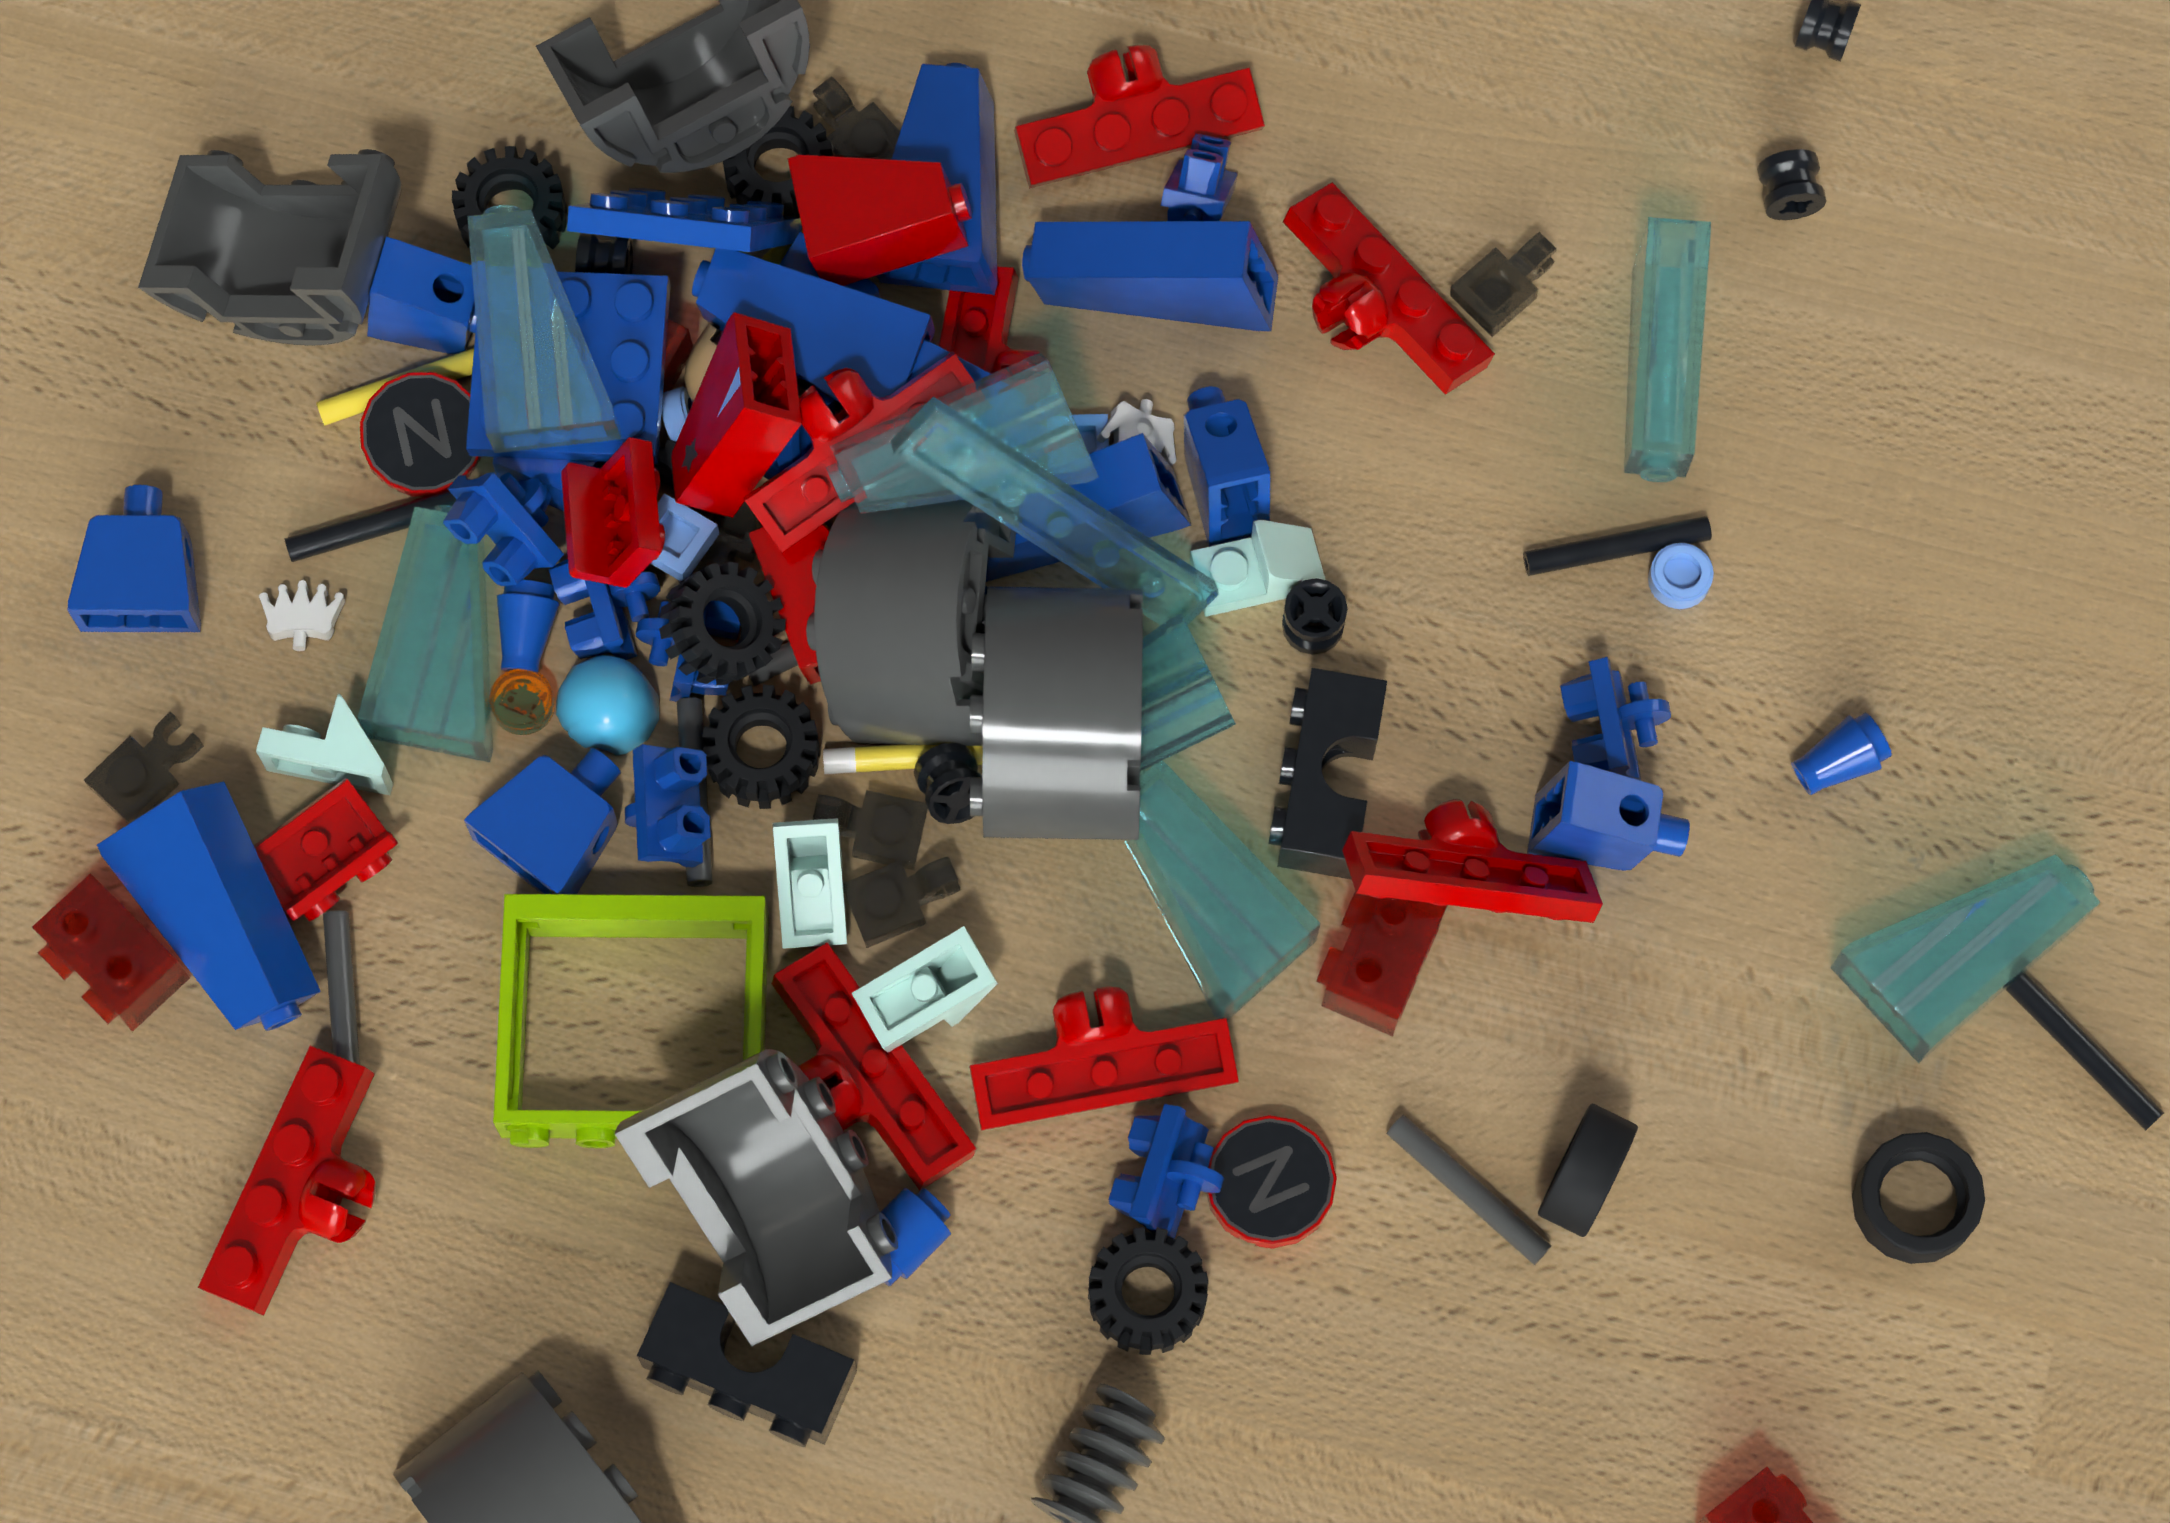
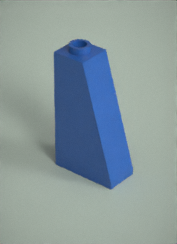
M949 63L945 66L922 64L892 160L941 162L951 185L962 183L972 212V219L963 222L968 247L876 275L880 283L995 295L998 280L994 102L978 68H971L961 63Z
M1250 221L1035 222L1032 245H1026L1023 252L1022 268L1024 278L1027 282L1031 283L1045 305L1252 331L1272 330L1278 274Z
M715 249L711 262L706 260L701 262L693 282L692 295L698 297L696 304L703 318L722 332L733 312L790 328L797 384L806 390L813 385L818 393L822 392L834 399L837 412L844 407L824 379L825 376L847 367L857 371L871 392L876 396L882 398L891 395L909 382L923 340L931 342L935 333L930 314L739 251Z
M1141 433L987 492L1014 493L1019 496L1014 558L988 557L986 582L1191 526L1174 469L1148 438Z
M224 781L182 790L97 844L103 859L235 1030L262 1022L265 1031L281 1027L302 1015L298 1005L321 992Z

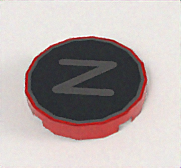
M434 372L406 373L386 382L369 399L360 421L361 449L371 471L389 487L411 497H426L446 491L460 475H465L469 478L471 476L470 473L477 467L481 459L480 456H470L466 450L470 393L456 380Z
M1271 1115L1244 1120L1223 1134L1213 1150L1208 1168L1220 1173L1224 1177V1181L1219 1193L1206 1192L1209 1207L1223 1229L1237 1239L1241 1238L1246 1242L1254 1243L1255 1246L1270 1249L1297 1244L1319 1228L1332 1207L1337 1177L1331 1153L1315 1132L1296 1120Z

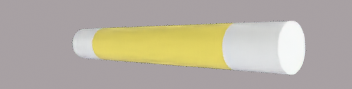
M899 744L823 749L824 774L915 769V764L919 758L929 749L938 745ZM967 746L973 752L977 765H982L983 746Z

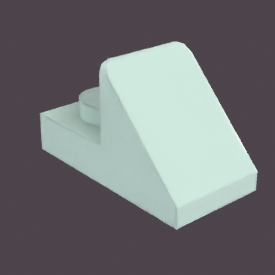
M1257 520L1253 521L1250 538L1190 551V563L1205 617L1286 599L1292 588L1304 580L1315 578L1325 580L1312 530L1307 527Z
M341 694L337 695L325 739H320L321 735L318 732L299 725H284L282 731L262 727L256 752L266 771L334 785L347 778L355 789L390 796L393 787L390 775Z
M838 818L773 823L783 949L822 946L827 942L829 945L847 944L843 858Z
M963 926L852 992V995L882 1048L888 1053L942 1020H945L952 1027L958 1024L998 983L969 932Z

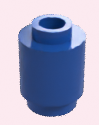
M904 1188L881 1211L891 1223L898 1240V1249L890 1252L892 1279L884 1282L888 1286H891L900 1276L908 1279L951 1235L950 1230L944 1224L951 1214L925 1188H922L916 1195L909 1189Z

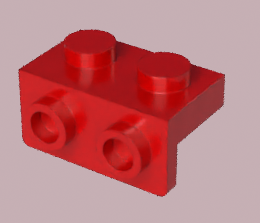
M629 437L601 468L570 462L561 471L569 574L573 578L627 588L662 552L665 530L664 526L659 523L657 495L660 487V475L658 470L654 468L652 442Z
M344 778L256 843L254 847L286 916L295 921L304 914L308 921H312L340 900L335 890L354 876H357L360 882H364L384 869L392 861L387 852L395 847L398 842L391 832L384 828L351 782Z

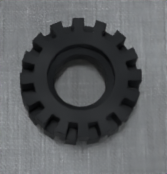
M789 106L774 127L747 149L724 160L723 167L727 190L731 199L736 197L737 204H747V201L779 203L784 205V214L792 213L794 217H800L792 178L782 182L767 181L755 169L759 156L768 150L776 148L790 149L798 155L833 156L830 139L827 140L826 129L823 125L818 123L814 126L813 115L803 110L799 119L796 118L794 106Z
M505 146L504 158H497L494 148L486 150L484 154L487 162L481 165L475 157L466 163L469 175L459 172L455 180L458 191L452 190L453 211L462 239L468 248L473 246L475 255L483 261L490 254L493 264L496 266L504 267L506 257L513 258L515 267L526 266L523 255L531 253L537 262L545 257L542 246L546 244L554 250L560 242L557 231L564 233L567 221L565 214L568 213L558 174L554 175L552 165L545 158L538 163L536 152L529 149L525 150L523 158L518 157L516 146ZM521 190L532 198L533 208L531 213L519 222L499 224L487 215V205L490 199L500 192Z
M727 562L720 567L718 563L708 565L680 581V584L672 588L666 596L671 602L661 607L660 618L669 619V623L659 628L661 639L673 637L675 645L665 651L670 660L680 654L683 656L685 661L678 669L686 676L697 670L699 673L696 681L708 684L716 679V685H726L734 680L738 681L766 666L773 659L770 655L780 649L783 640L774 636L785 630V619H774L773 613L783 609L780 598L768 601L765 594L774 587L767 579L757 585L753 583L758 571L751 567L738 572L739 563ZM709 602H724L737 615L741 626V637L735 646H722L709 635L703 619L705 607Z
M763 684V693H753L752 685L741 687L743 696L735 699L730 692L722 698L723 708L719 711L713 707L708 715L710 725L709 727L704 726L702 738L709 775L713 783L717 782L719 784L720 792L728 799L732 794L735 795L739 805L749 808L750 801H758L760 809H771L770 801L780 799L781 805H785L792 801L791 793L797 790L802 794L809 787V775L815 777L818 770L817 757H820V746L815 720H811L810 710L804 702L798 705L795 700V694L786 689L782 696L776 694L773 685ZM756 726L772 727L778 730L786 740V750L782 758L774 765L766 768L749 766L737 754V744L740 737L747 730Z
M1145 1227L1134 1228L1132 1235L1124 1237L1123 1233L1112 1238V1244L1107 1249L1105 1247L1101 1249L1097 1255L1094 1267L1092 1266L1088 1299L1093 1321L1097 1320L1100 1325V1332L1107 1340L1112 1337L1118 1342L1117 1347L1127 1352L1129 1347L1139 1349V1355H1151V1351L1161 1349L1162 1353L1173 1350L1174 1344L1179 1341L1184 1343L1192 1336L1193 1329L1196 1325L1199 1326L1204 1315L1208 1297L1207 1271L1204 1272L1201 1266L1202 1259L1197 1251L1192 1253L1188 1249V1241L1179 1235L1177 1239L1167 1236L1168 1230L1156 1228V1233L1145 1232ZM1153 1267L1159 1269L1171 1280L1174 1288V1297L1164 1311L1155 1315H1141L1134 1312L1125 1303L1122 1296L1123 1282L1131 1272L1138 1268Z

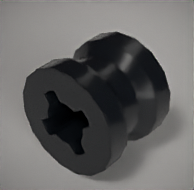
M1811 0L1795 47L1803 50L1816 47L1825 50L1830 59L1841 62L1861 4L1850 0L1843 4L1830 0Z
M1804 149L1786 150L1775 153L1759 163L1757 168L1759 180L1768 189V194L1764 199L1765 212L1768 217L1775 220H1795L1810 216L1825 206L1827 201L1825 190L1816 182V175L1820 170V165L1815 152Z
M580 233L576 251L575 272L632 274V239L615 237L613 240L599 239L595 234Z
M1315 578L1304 580L1292 588L1286 598L1282 620L1284 637L1292 647L1302 653L1315 655L1326 653L1337 645L1343 635L1348 610L1346 598L1339 587L1327 580ZM1310 622H1312V623H1319V622H1320V623L1323 624L1325 627L1322 628L1321 626H1311V625H1310L1309 627H1307V625H1308Z
M943 743L929 749L915 764L914 777L920 791L925 794V802L930 815L938 822L945 824H957L972 819L975 816H970L971 777H982L978 772V765L973 752L966 745L959 743Z

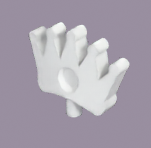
M1148 399L1141 400L1140 409L1133 407L1125 401L1120 402L1113 408L1111 418L1097 436V440L1103 443L1113 433L1115 444L1143 433L1170 466L1176 463L1177 460L1173 438L1174 422L1170 418L1151 415L1153 402Z
M304 580L299 581L298 590L293 602H291L289 591L284 584L278 587L279 595L275 607L270 603L268 594L265 592L261 593L259 599L267 618L266 627L271 639L276 641L294 637L293 650L295 651L305 650L306 637L328 641L334 633L333 627L345 604L344 595L341 592L336 593L334 596L335 600L327 606L326 597L328 596V591L324 584H320L317 587V593L310 602L308 596L309 588Z

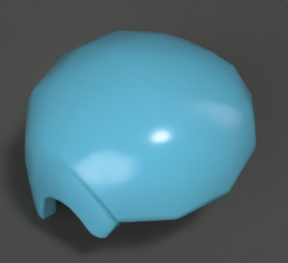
M599 655L571 668L557 691L556 715L563 729L568 732L569 737L582 747L598 748L619 756L629 753L649 739L659 721V695L637 666L619 657Z

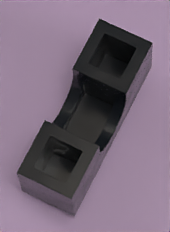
M1312 668L1308 689L1295 687L1289 724L1301 726L1298 748L1285 746L1279 784L1291 786L1288 808L1277 806L1274 808L1268 843L1281 846L1277 867L1351 879L1342 850L1351 831H1363L1367 800L1345 797L1336 793L1327 785L1322 770L1327 764L1341 757L1373 760L1387 687L1386 680Z
M670 1282L637 1354L642 1367L650 1370L646 1379L652 1384L678 1395H683L686 1387H690L711 1396L707 1405L730 1418L744 1421L747 1413H751L770 1421L772 1424L769 1432L794 1445L806 1447L809 1438L825 1445L857 1373L854 1359L792 1334L783 1356L774 1366L761 1372L739 1370L725 1358V1345L735 1323L726 1306Z

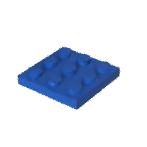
M629 188V191L611 190L610 194L591 193L590 203L569 206L567 231L742 252H754L792 244L798 233L802 231L800 217L783 215V204L747 201V204H730V207H724L725 198L697 194H689L688 198L670 197L669 201L665 200L666 191L647 188Z
M480 269L466 450L469 455L480 457L608 461L629 437L651 441L654 463H658L671 287L669 277L662 275Z

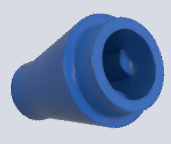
M523 579L517 585L504 586L503 594L497 595L502 650L501 670L523 675L539 674L540 660L560 605L558 601L554 600L555 590L553 585Z
M1865 712L1855 719L1850 715L1846 716L1806 754L1792 762L1791 765L1803 788L1809 795H1813L1824 788L1881 770V762L1891 757L1892 752L1876 722Z

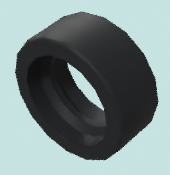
M1590 1104L1550 1183L1538 1210V1216L1581 1237H1585L1592 1227L1635 1138L1638 1126L1596 1104Z
M1928 1132L1901 1134L1881 1144L1859 1171L1852 1193L1855 1220L1866 1240L1887 1257L1915 1264L1935 1262L1955 1252L1966 1241L1980 1223L1985 1204V1193L1982 1175L1967 1152L1950 1139ZM1920 1160L1933 1164L1948 1176L1955 1188L1957 1205L1954 1217L1944 1229L1932 1235L1915 1236L1901 1231L1888 1220L1881 1207L1880 1189L1883 1178L1891 1168L1905 1161Z

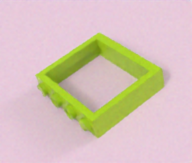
M504 894L493 1123L500 1137L510 1138L511 1145L523 1148L546 1147L549 1145V1138H576V1145L581 1147L609 1148L615 1146V1139H617L615 1131L620 1122L641 1112L522 1110L530 937L746 939L743 1060L765 1050L769 912L765 896Z

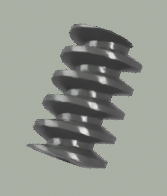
M1100 1383L1096 1390L1097 1395L1106 1407L1090 1404L1086 1405L1082 1415L1093 1430L1077 1427L1073 1428L1069 1434L1071 1443L1079 1453L1066 1450L1059 1451L1055 1458L1056 1464L1066 1477L1045 1474L1042 1479L1041 1485L1053 1500L1040 1497L1031 1498V1502L1061 1523H1104L1098 1516L1101 1510L1122 1514L1124 1507L1112 1493L1113 1489L1119 1487L1135 1491L1138 1484L1127 1472L1126 1467L1128 1464H1134L1149 1468L1152 1461L1139 1445L1142 1440L1161 1445L1165 1440V1437L1153 1424L1156 1417L1154 1412L1131 1395L1110 1385Z

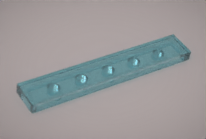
M934 396L891 440L893 453L1100 587L1142 589L1143 614L1176 636L1219 595L1216 582Z

